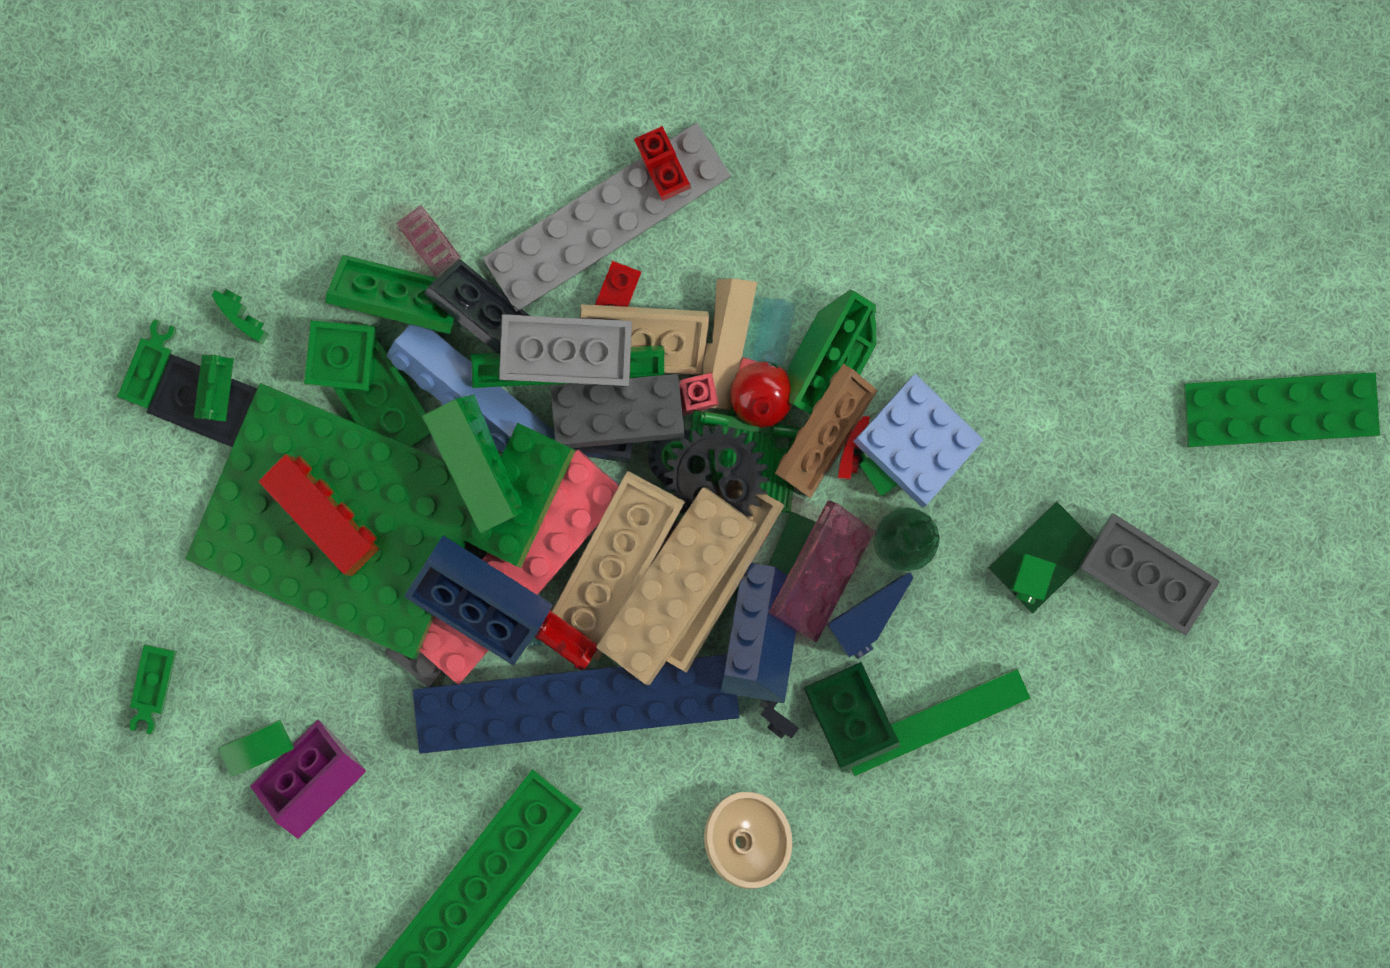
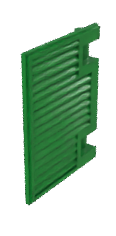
M693 410L690 441H693L691 432L693 430L698 431L703 436V425H723L724 434L727 433L730 427L736 428V438L744 432L748 434L746 444L752 441L758 443L753 452H764L765 455L759 460V464L769 465V468L762 471L761 476L770 479V482L761 483V488L768 492V496L784 505L781 512L790 513L794 487L776 475L775 472L779 467L781 458L788 453L801 428L781 424L760 428L750 426L738 417ZM776 437L788 438V448L776 447ZM711 449L709 453L715 467V451ZM732 449L727 450L723 454L724 465L730 467L736 462V453ZM701 456L696 457L692 462L693 471L699 474L705 468V461ZM716 471V475L711 476V481L717 482L719 485V480L724 478L723 473Z

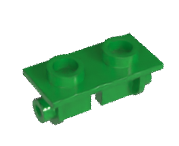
M202 354L194 418L226 422L234 358Z

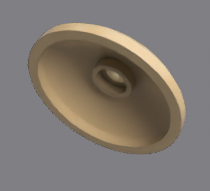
M754 792L735 793L722 799L713 808L707 819L704 832L706 853L714 870L725 881L739 888L756 889L771 884L785 871L792 853V833L786 816L772 800ZM736 838L741 842L740 848L736 845Z

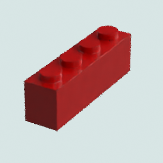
M285 454L258 482L344 575L353 576L379 550L374 543L376 540L375 535L366 526L359 527L352 520L355 516L352 510L343 502L338 504L331 497L334 493L333 490L322 479L316 481L309 473L312 470L311 466L301 456L295 458Z

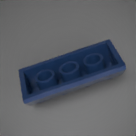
M444 535L404 595L408 600L513 666L536 635L553 606L539 595Z
M751 563L739 582L721 692L785 703L803 587L776 567Z

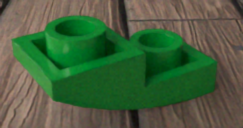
M226 288L223 294L214 290L212 297L223 314L246 335L264 344L269 334L262 330L264 323L249 315L246 316L245 320L241 319L247 308L240 303L242 297Z
M277 720L257 728L245 736L221 745L218 750L231 777L292 750L294 746L281 720Z

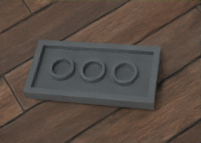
M678 374L629 378V386L577 383L550 386L555 440L570 448L684 438Z
M1111 513L1078 566L1084 572L1186 636L1220 583L1219 580L1114 513Z

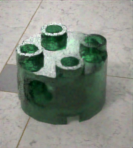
M909 507L893 510L882 517L875 527L873 537L875 552L880 560L891 569L904 572L921 569L930 563L937 552L940 541L937 525L932 518L919 509Z

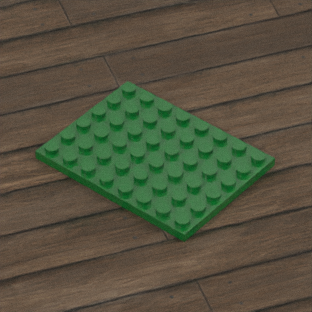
M260 383L185 559L407 657L417 659L434 615L408 600L404 595L443 535L464 548L466 541L463 538L473 518L445 461ZM285 454L295 458L301 456L311 466L312 470L309 473L316 481L322 479L333 490L334 493L331 497L338 504L343 502L355 514L352 520L359 527L366 526L375 535L376 540L374 543L379 550L353 576L344 575L258 482Z

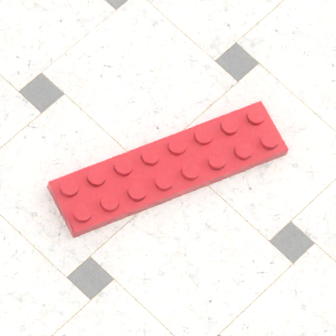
M577 450L522 567L514 566L490 553L482 560L538 595L599 525L619 484L580 450ZM435 616L420 649L422 654L456 684H460L489 651Z

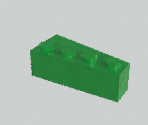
M475 394L456 398L422 416L480 534L523 514L521 498L517 491L512 488L507 470L501 461Z

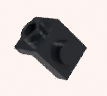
M762 700L759 706L763 708V711L760 715L770 722L767 728L781 739L785 734L792 738L799 728L774 709L778 702Z

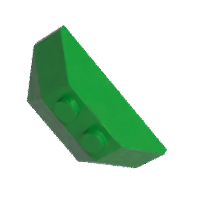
M848 290L818 311L788 367V378L791 385L789 403L812 415L815 404L822 399L830 386L832 377L835 373L839 372L843 364L861 375L877 345L876 304L857 292Z

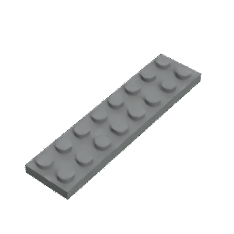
M698 123L670 139L676 156L691 185V189L662 202L644 161L640 158L483 257V260L511 304L519 310L524 309L731 178L730 173Z

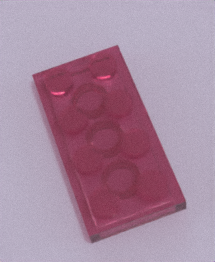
M828 500L769 613L807 640L817 643L875 531L838 503Z

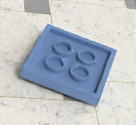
M914 374L853 442L923 508L933 499L984 439L927 384Z

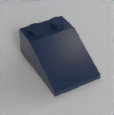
M911 572L904 573L826 623L847 657L850 658L854 655L855 658L859 659L874 649L871 643L878 639L914 577Z

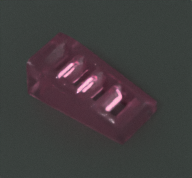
M422 205L396 223L435 276H438L461 258ZM423 217L426 222L413 232H410L408 228ZM432 228L434 232L418 243L416 238ZM439 238L442 243L429 253H426L424 249ZM447 248L450 253L434 264L432 259Z

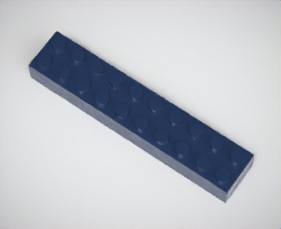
M727 654L696 657L687 673L666 661L650 685L644 684L622 666L424 687L412 690L419 754L740 718L737 695L721 692Z

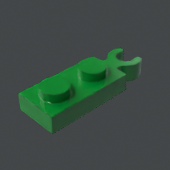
M156 319L150 325V333L152 335L150 341L144 338L140 339L117 395L119 398L147 409L169 356L173 351L166 348L165 344L172 340L176 334V327L170 325L168 332L165 335H160L158 327L161 321Z
M147 644L143 645L130 703L131 708L138 709V714L130 721L131 731H136L138 722L144 720L148 724L146 734L151 735L154 733L156 721L153 718V713L163 714L177 651Z

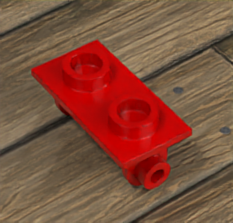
M612 260L595 305L629 307L642 272Z
M549 611L535 635L537 640L542 641L580 670L588 666L592 656L598 650L595 642L552 611Z

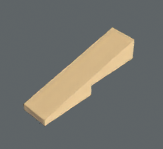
M734 278L717 279L713 343H706L703 375L713 374L719 405L711 408L730 410L732 407L730 389L735 375L740 368L757 282Z

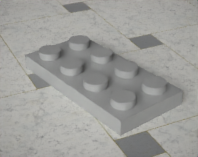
M502 315L499 380L629 386L632 321Z

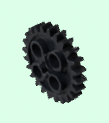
M717 425L715 433L712 432L709 426H704L703 436L696 430L691 431L693 441L681 438L685 448L683 450L672 449L678 458L677 460H667V463L673 466L674 470L664 475L673 479V483L665 487L666 490H675L676 494L674 496L685 501L679 513L682 514L689 509L703 487L708 488L719 497L720 487L724 500L742 514L753 517L751 505L762 506L761 502L757 499L758 494H768L766 490L761 488V483L770 482L769 478L761 476V472L769 468V465L759 464V460L765 455L764 452H753L758 443L752 441L746 444L748 434L744 432L736 438V428L730 427L727 433L724 434L723 425ZM711 449L715 451V467L709 453ZM732 449L736 453V462L733 466L726 467L723 463V454L727 450ZM701 456L705 461V468L701 473L696 474L692 469V462L696 457ZM716 471L724 475V478L719 480V485L717 482L711 481V476L716 475ZM734 481H739L743 486V492L739 498L734 499L729 493V487Z

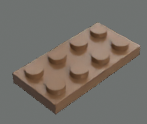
M843 364L839 372L835 373L832 377L830 386L822 399L815 404L813 413L805 426L798 431L792 447L781 458L775 474L799 492L811 498L878 390L853 369Z

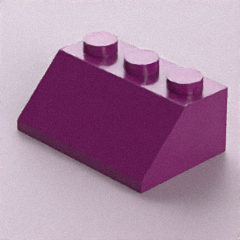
M319 719L293 743L294 748L282 754L250 786L273 820L297 839L366 772L355 755Z

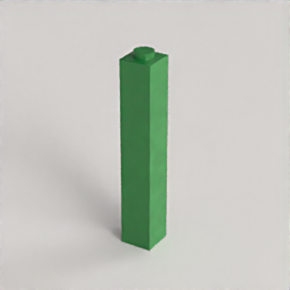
M1016 668L1011 669L890 723L900 743V747L852 767L845 772L851 770L852 774L857 776L1031 699L1019 670Z

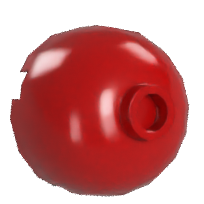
M762 361L748 364L740 369L735 375L730 389L732 407L740 420L750 426L760 428L774 426L784 420L792 407V404L789 403L791 385L788 374L784 369L780 367L778 369L775 366L769 365L768 362Z

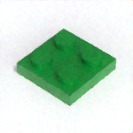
M311 320L304 384L369 391L376 328L373 326Z

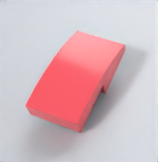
M712 373L683 379L679 383L683 416L693 414V410L703 411L719 405Z

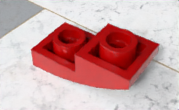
M663 126L634 138V142L662 202L691 189V185Z
M863 416L851 432L841 455L837 479L850 480L851 473L857 474L859 455L853 454L854 449L860 448L853 441L869 424L870 416Z

